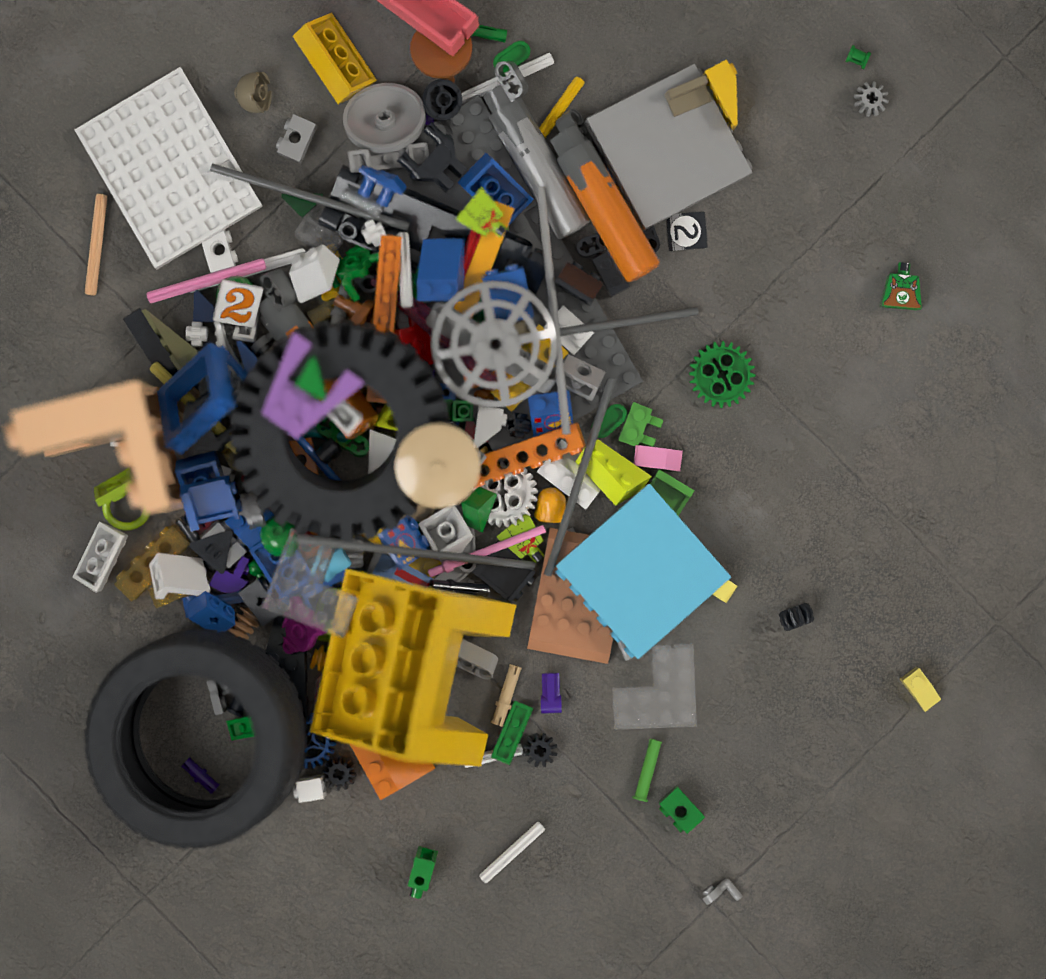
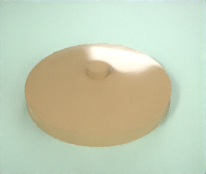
M444 423L426 424L412 431L401 443L396 455V476L403 491L415 502L432 508L449 507L465 499L474 489L480 474L479 453L472 439L459 428Z

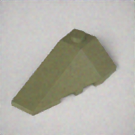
M144 309L142 311L154 332L160 336V342L168 353H171L169 357L178 371L199 353L196 348L191 346V344L149 310Z

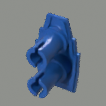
M362 165L358 169L360 173L364 174V180L357 191L358 194L369 198L376 183L383 186L376 200L383 207L389 206L394 192L402 195L407 188L404 182L395 174H389L383 170H376Z

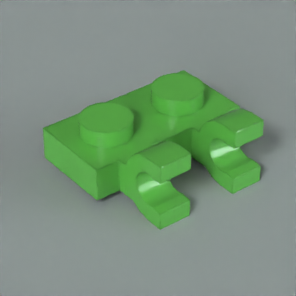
M633 402L618 441L634 447L639 445V443L654 447L656 439L643 435L647 423L661 428L663 420L651 416L652 409Z

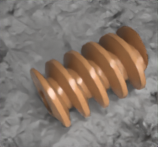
M240 607L243 614L235 613L238 620L235 621V625L228 629L227 632L235 634V637L240 636L248 640L247 633H254L251 626L257 628L259 626L258 619L249 607Z

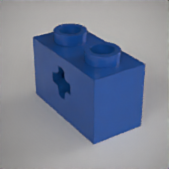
M204 591L188 602V618L204 629L225 632L235 625L234 609L207 591Z

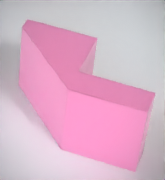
M636 445L633 464L641 467L680 471L683 451Z

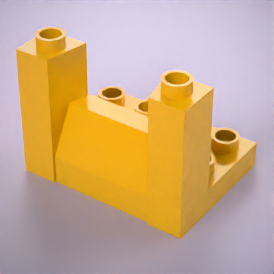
M345 569L310 732L406 761L481 767L488 734L458 717L445 716L463 635L473 637H510L516 605L487 597L427 588L362 571Z

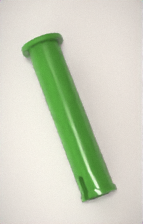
M649 738L635 796H632L634 799L648 802L647 795L662 744L661 741Z

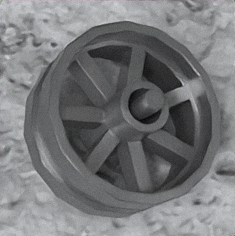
M254 491L240 494L243 507L242 511L238 513L239 516L243 515L244 518L246 517L250 530L256 529L259 526H266L263 513L265 511L256 504L257 495Z

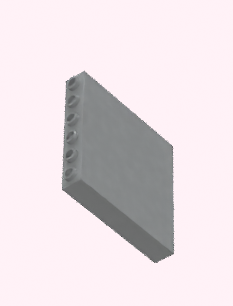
M695 64L587 118L584 122L642 232L745 179L753 173L751 162L748 158L745 159L742 154L743 148L740 142L734 139L732 135L733 129H731L729 122H725L722 116L723 110L719 104L715 103L713 91L709 86H706V89L712 100L710 103L679 116H673L664 94L674 87L703 76V72Z

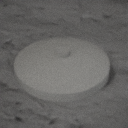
M380 83L362 89L349 100L343 113V123L348 138L363 150L368 149L369 152L389 153L407 147L420 136L426 122L425 109L419 95L412 89L395 83Z

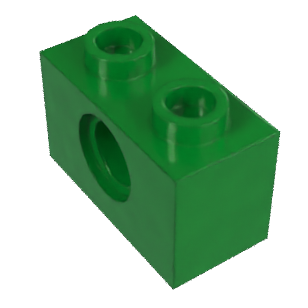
M677 785L659 801L661 805L659 810L666 817L670 815L675 820L673 825L680 833L684 830L688 834L705 818L704 814ZM684 806L686 808L685 814L677 816L675 814L676 807Z

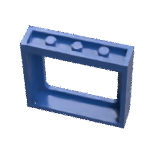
M209 342L157 391L166 447L182 454L235 406L225 349ZM207 375L210 389L209 400L180 425L177 402Z

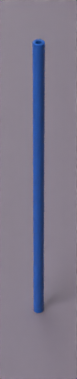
M221 345L220 348L226 350L229 366L245 381L248 373L227 349ZM302 435L298 438L292 436L329 479L341 480L328 464L326 465L322 462L313 447Z

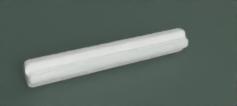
M400 232L398 236H402L399 265L401 306L403 308L412 307L409 234L407 232Z
M536 822L480 873L479 877L481 880L488 883L544 832L545 828L540 822Z

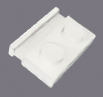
M564 305L558 310L560 328L584 324ZM548 324L543 327L545 330H549ZM594 332L561 336V344L570 353L575 355Z

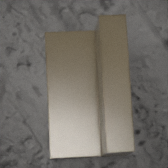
M705 75L674 87L664 94L674 117L712 101L706 89L708 80Z

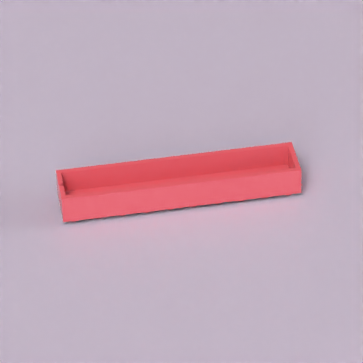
M377 0L451 56H454L465 43L464 38L468 40L479 27L477 15L456 0Z

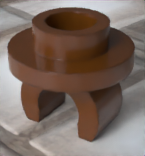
M483 387V389L477 390L473 397L482 400H494V396L491 393L492 388Z

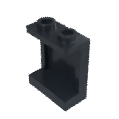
M509 548L487 555L489 557L522 560ZM478 564L472 571L509 603L512 600L517 602L523 595L522 588L525 585L529 587L537 578L534 575L536 573L534 569Z

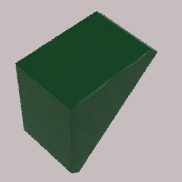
M282 193V199L303 220L320 205ZM312 193L324 197L323 193Z

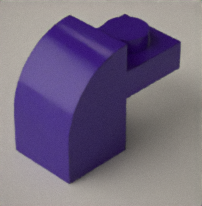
M242 556L234 573L225 569V572L220 574L216 570L209 585L224 593H234L242 590L249 583V580L243 578V575H248V564L251 559Z

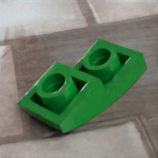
M444 399L448 409V420L473 421V403L462 399Z

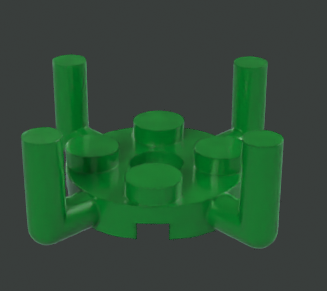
M358 245L346 251L347 256L343 259L339 257L336 276H334L332 283L333 288L339 287L338 277L353 302L357 301L360 297L351 285L352 279L365 277L369 273L368 269L372 263L379 262V252L372 254L370 250Z

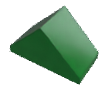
M316 355L309 359L296 382V386L321 400H325L327 394Z
M478 487L462 502L463 519L468 527L483 532L495 502L496 493Z

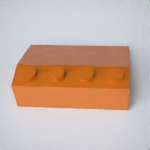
M350 744L380 800L435 769L433 763L406 761Z

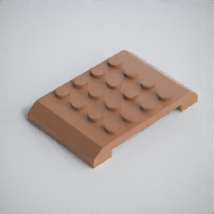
M550 528L527 649L608 664L613 637L610 635L612 629L608 625L603 627L596 619L599 616L594 609L591 612L583 604L585 601L581 594L576 596L569 588L572 584L566 578L563 581L555 572L558 569L556 566L552 577L544 574L558 529ZM566 531L556 564L589 535Z

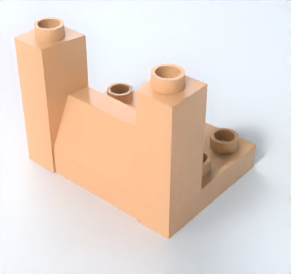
M135 381L12 412L14 422L5 425L11 449L21 448L22 455L44 452L45 457H55L117 441V450L122 465L133 466L136 481L127 483L128 494L133 508L143 507L144 514L168 513L184 509L180 496V484L175 473L176 455L174 450L165 446L157 392L161 387H151L144 385L141 381Z

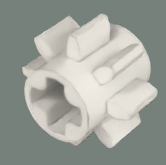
M374 220L364 223L366 229L361 231L367 244L373 243L375 247L379 246L381 235H386L381 222L375 224Z
M192 322V326H186V341H190L191 346H202V342L208 341V327L203 326V322Z

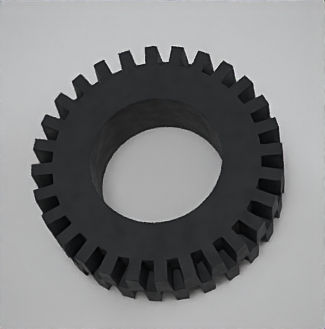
M342 319L339 323L329 324L328 320L317 322L311 328L300 327L294 330V332L298 333L312 345L288 379L296 384L309 359L316 355L323 381L340 379L346 369L363 380L364 385L376 391L390 407L397 427L395 445L381 466L368 475L357 479H328L306 468L292 451L287 432L262 414L292 335L287 338L282 337L273 344L270 350L264 352L258 358L252 370L249 371L236 399L237 402L231 421L233 424L231 448L235 447L236 455L234 462L237 471L242 470L243 485L247 492L254 491L257 495L256 504L263 511L269 508L274 512V521L282 526L286 521L295 525V533L300 535H306L307 531L317 533L318 537L331 538V536H341L342 542H353L355 535L365 534L366 539L376 537L378 530L387 527L391 531L398 527L402 517L405 515L409 518L417 512L419 503L412 500L403 491L396 476V455L401 443L407 435L423 425L431 423L449 424L447 404L444 401L443 390L439 380L436 381L431 366L426 360H421L417 350L411 344H403L399 341L398 335L389 330L387 333L377 330L374 324L365 322L362 326L353 324L352 320Z

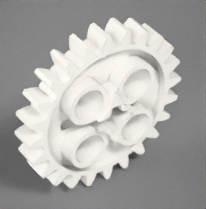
M501 462L500 466L502 468H508L509 462L507 466L504 462ZM486 467L485 469L487 473L484 475L489 474L490 471L489 468ZM525 467L523 468L524 472L512 475L511 472L504 474V484L502 479L495 481L498 482V486L495 489H490L491 484L494 483L492 479L484 481L485 485L481 487L496 493L495 502H499V506L496 509H491L488 517L490 525H493L496 521L498 527H501L502 523H504L508 528L510 522L516 526V519L519 518L523 522L524 514L530 516L528 509H535L531 502L538 501L533 496V494L538 493V490L532 487L537 485V483L531 480L533 475L531 473L527 474L528 470ZM518 479L517 485L510 487L511 482ZM515 499H519L518 505L511 507L512 502Z

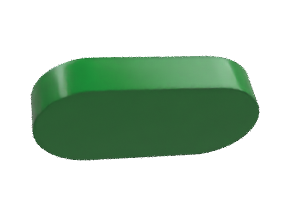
M524 41L514 42L495 56L493 60L494 69L502 61H513L517 66L525 62L530 56L529 45ZM507 65L503 68L504 73L510 71Z
M613 404L606 410L598 438L607 437L626 420L627 411L624 406Z

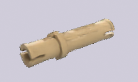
M509 664L499 701L495 703L497 707L491 721L495 725L504 726L508 709L511 710L510 703L520 671L522 670L521 667Z

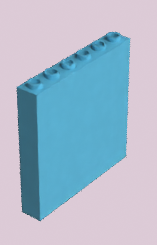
M650 484L641 489L555 565L558 568L555 572L563 581L566 578L572 584L569 588L576 596L579 594L585 599L583 604L591 612L594 609L599 615L596 619L603 627L608 625L612 629L610 635L618 643L622 641L627 646L624 648L625 652L631 658L635 656L637 659L642 657L731 578L727 571Z

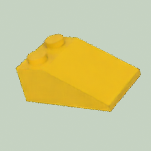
M726 59L704 71L703 75L708 80L706 86H709L713 91L715 103L719 104L723 110L722 116L724 120L729 122L731 129L735 130L738 124L737 71L733 63L729 64Z

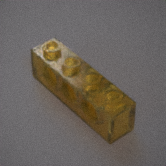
M166 526L159 533L161 537L156 542L151 541L145 547L147 552L142 557L139 555L135 557L130 563L132 567L127 572L123 570L116 577L118 581L114 585L131 602L135 601L153 583L147 559L150 556L155 557L157 553L166 554L161 550L162 543H170L171 551L167 554L181 555L189 546L190 542L175 526L170 528ZM135 571H139L142 574V580L139 583L135 582L132 578Z

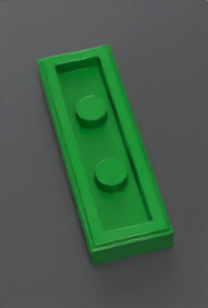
M514 700L492 752V759L509 766L511 765L533 712L532 707Z

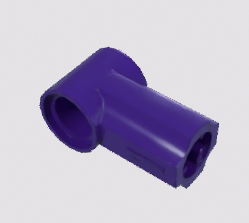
M542 673L541 714L562 713L559 673Z

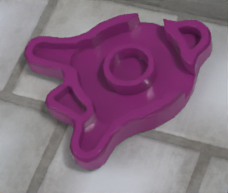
M293 596L290 601V612L282 624V628H285L286 637H283V650L287 654L312 649L316 644L318 636L327 633L326 624L315 623L313 620L314 611L304 607L300 596Z

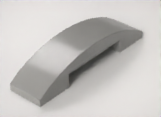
M410 144L403 149L389 153L369 152L368 149L348 151L350 173L359 172L358 169L361 165L369 166L376 170L404 168L396 162L404 152L415 162L422 164L429 157L428 144Z

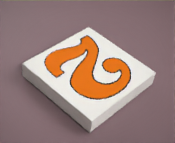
M222 280L213 320L254 328L263 288Z

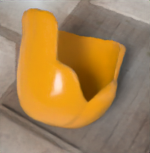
M545 488L538 495L534 517L540 522L561 523L566 508L565 495L557 488Z

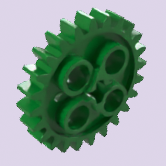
M724 341L721 342L720 347H718L716 342H713L712 349L706 345V352L698 351L701 356L700 358L693 357L697 363L690 364L694 372H689L688 375L694 376V379L689 381V383L696 384L692 391L699 390L700 393L697 398L704 396V403L711 400V407H714L716 402H719L720 408L723 407L724 402H726L728 407H731L732 400L734 403L739 404L738 397L745 399L746 397L743 392L750 393L751 390L747 386L754 385L750 378L755 377L756 374L750 373V370L755 368V366L748 365L752 358L745 359L744 356L747 352L739 353L740 346L732 349V342L728 347H725ZM723 355L730 356L732 360L730 366H723L721 364V357ZM713 358L718 362L721 371L727 372L725 379L731 386V391H728L722 378H717L719 371L712 361ZM705 365L713 367L714 372L711 376L703 374L702 370ZM733 373L741 376V382L737 385L733 384L730 380ZM720 383L723 386V392L715 394L712 390L713 384Z

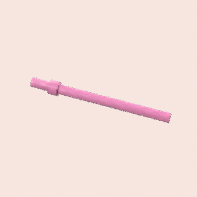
M541 525L470 554L487 556L544 534L546 531L544 526ZM446 560L442 562L443 564L429 569L428 573L431 578L444 572H452L454 568L468 562Z

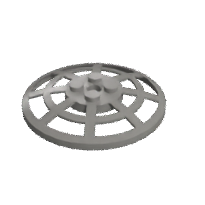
M482 282L458 292L442 308L432 332V356L441 379L459 397L480 406L504 407L519 403L530 397L547 380L556 359L557 335L548 310L532 293L520 286L507 282ZM488 288L509 289L522 294V297L517 305L506 301L491 300ZM480 290L483 302L472 306L462 316L451 310L454 304L464 296ZM529 300L542 312L549 330L537 332L532 319L523 311ZM493 307H504L512 310V313L506 321L495 319ZM484 308L487 321L475 326L467 320L472 314ZM519 316L527 323L531 333L519 335L513 327ZM445 317H448L456 323L452 333L451 349L439 351V332ZM463 327L472 333L470 345L458 347V336ZM493 338L500 340L501 347L499 350L494 351L490 348L489 343ZM551 338L550 358L545 371L542 372L534 366L539 352V340ZM533 341L532 354L528 362L519 356L522 343ZM472 354L478 363L471 373L463 365L460 359L461 355ZM453 357L458 369L467 378L461 388H458L448 377L442 366L441 359ZM513 362L523 368L522 372L517 376L506 380L505 368ZM485 368L492 369L497 372L498 382H487L478 377ZM528 373L539 379L525 393L511 399L509 398L508 386L521 381ZM474 383L485 388H499L501 401L482 400L472 397L467 393Z

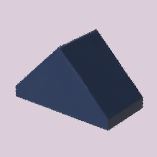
M196 290L194 292L193 321L214 323L215 307L199 290Z

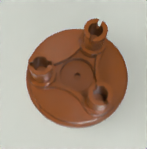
M416 31L410 45L411 57L415 66L423 74L455 82L454 76L460 73L471 59L473 51L471 37L468 40L464 38L465 43L454 56H451L419 31Z
M342 294L335 298L333 305L344 310L353 324L362 326L365 322L373 324L375 300L369 299L360 304L357 301L354 303L342 296Z

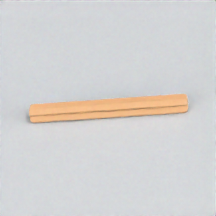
M96 194L85 284V294L96 295L108 198L105 194Z

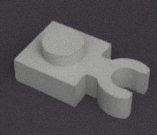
M208 680L207 685L215 715L225 712L224 708H227L225 696H221L217 682Z

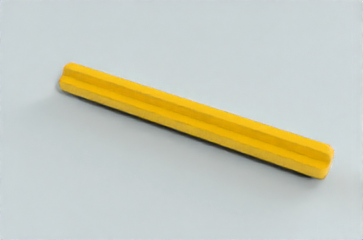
M577 76L573 79L539 127L545 138L555 126L556 120L562 116L585 82Z

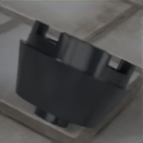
M434 80L428 84L423 92V107L430 117L441 121L449 120L461 109V91L450 80Z

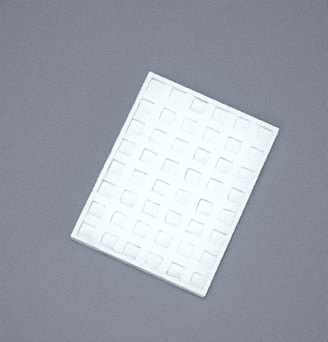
M181 67L75 129L79 139L156 270L263 207L249 183L210 171L213 163L242 172Z

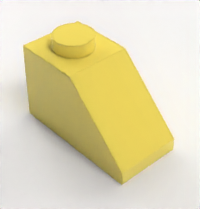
M915 667L900 678L924 712L941 700L920 668Z

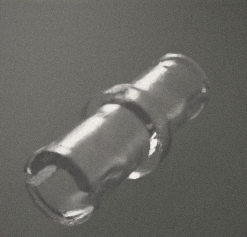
M347 188L344 189V194L342 193L340 197L341 201L355 206L359 211L364 210L376 217L380 216L379 212H382L383 206Z

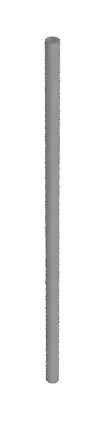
M537 187L549 311L557 335L555 368L562 435L571 434L546 194L545 187Z

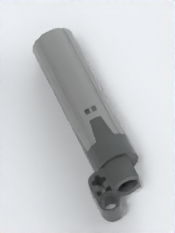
M499 62L495 67V75L501 85L483 95L492 112L488 118L537 204V187H545L548 223L556 237L564 239L584 228L591 220L522 99L528 92V84L515 62ZM505 65H507L510 69V73L508 76H506L503 72V68ZM516 85H519L518 92L514 91Z

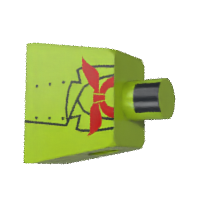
M482 188L456 218L457 221L483 236H486L491 230L501 238L508 229L499 221L504 213Z
M524 514L523 522L518 519L516 526L511 524L497 538L503 541L534 529L536 526L531 517ZM541 535L508 547L520 559L528 554L535 563L545 556L538 548V545L543 542Z

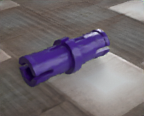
M191 757L181 766L194 778V782H199L210 794L220 785L206 773L207 770L205 768L202 769Z

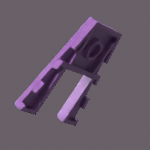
M296 332L292 335L262 414L292 436L298 438L363 385L364 381L346 369L322 403L296 386L288 377L312 345Z

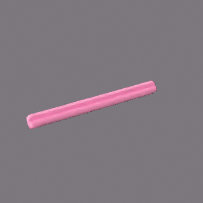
M261 258L147 292V298L150 303L158 302L219 284L230 276H246L265 270L266 264L264 259Z

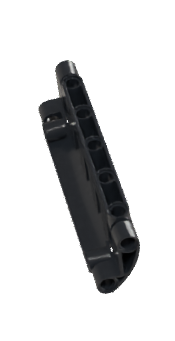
M342 166L329 199L410 223L408 231L381 223L386 235L398 236L400 232H407L409 234L410 268L417 270L419 267L423 239H464L465 248L472 229L456 220L462 211L406 188L402 195L394 192L389 206L383 207L376 202L383 186L376 183L370 197H363L357 191L364 180V174L359 178L360 172L350 173V167ZM327 206L324 208L318 225L338 232L343 239L372 252L378 253L380 251V245L375 247L373 243L367 244L361 231L366 229L364 223L371 221L370 219L357 218L350 213ZM346 225L352 226L354 231H349ZM506 231L492 269L503 271L506 270L505 267L508 265L518 264V267L522 266L528 291L536 296L545 275L543 250L535 248L534 252H531L533 248L532 242Z

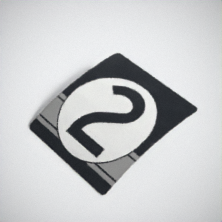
M704 211L677 213L666 219L669 251L708 248Z

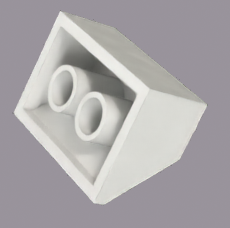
M561 440L558 446L560 448H566L567 443ZM570 452L563 454L562 459L551 462L550 459L545 460L544 465L537 472L569 496L579 468L575 461L580 453L570 455ZM586 473L576 501L584 509H587L601 490Z
M99 522L73 578L93 591H102L126 543L128 535L114 527Z

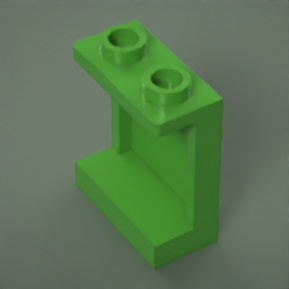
M660 469L650 483L677 516L680 515L687 501L694 493L693 489Z

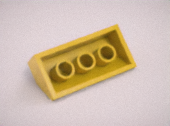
M332 12L305 23L293 35L298 46L337 104L351 99L356 93L377 81Z

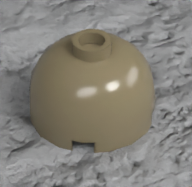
M264 72L247 73L239 80L234 90V96L244 110L250 113H264V111H268L271 104L272 91H268L267 84H270V80L267 74Z

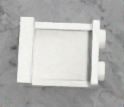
M157 553L149 564L156 599H164L168 592L196 595V597L204 591L210 592V585L207 583L206 567H204L202 558Z

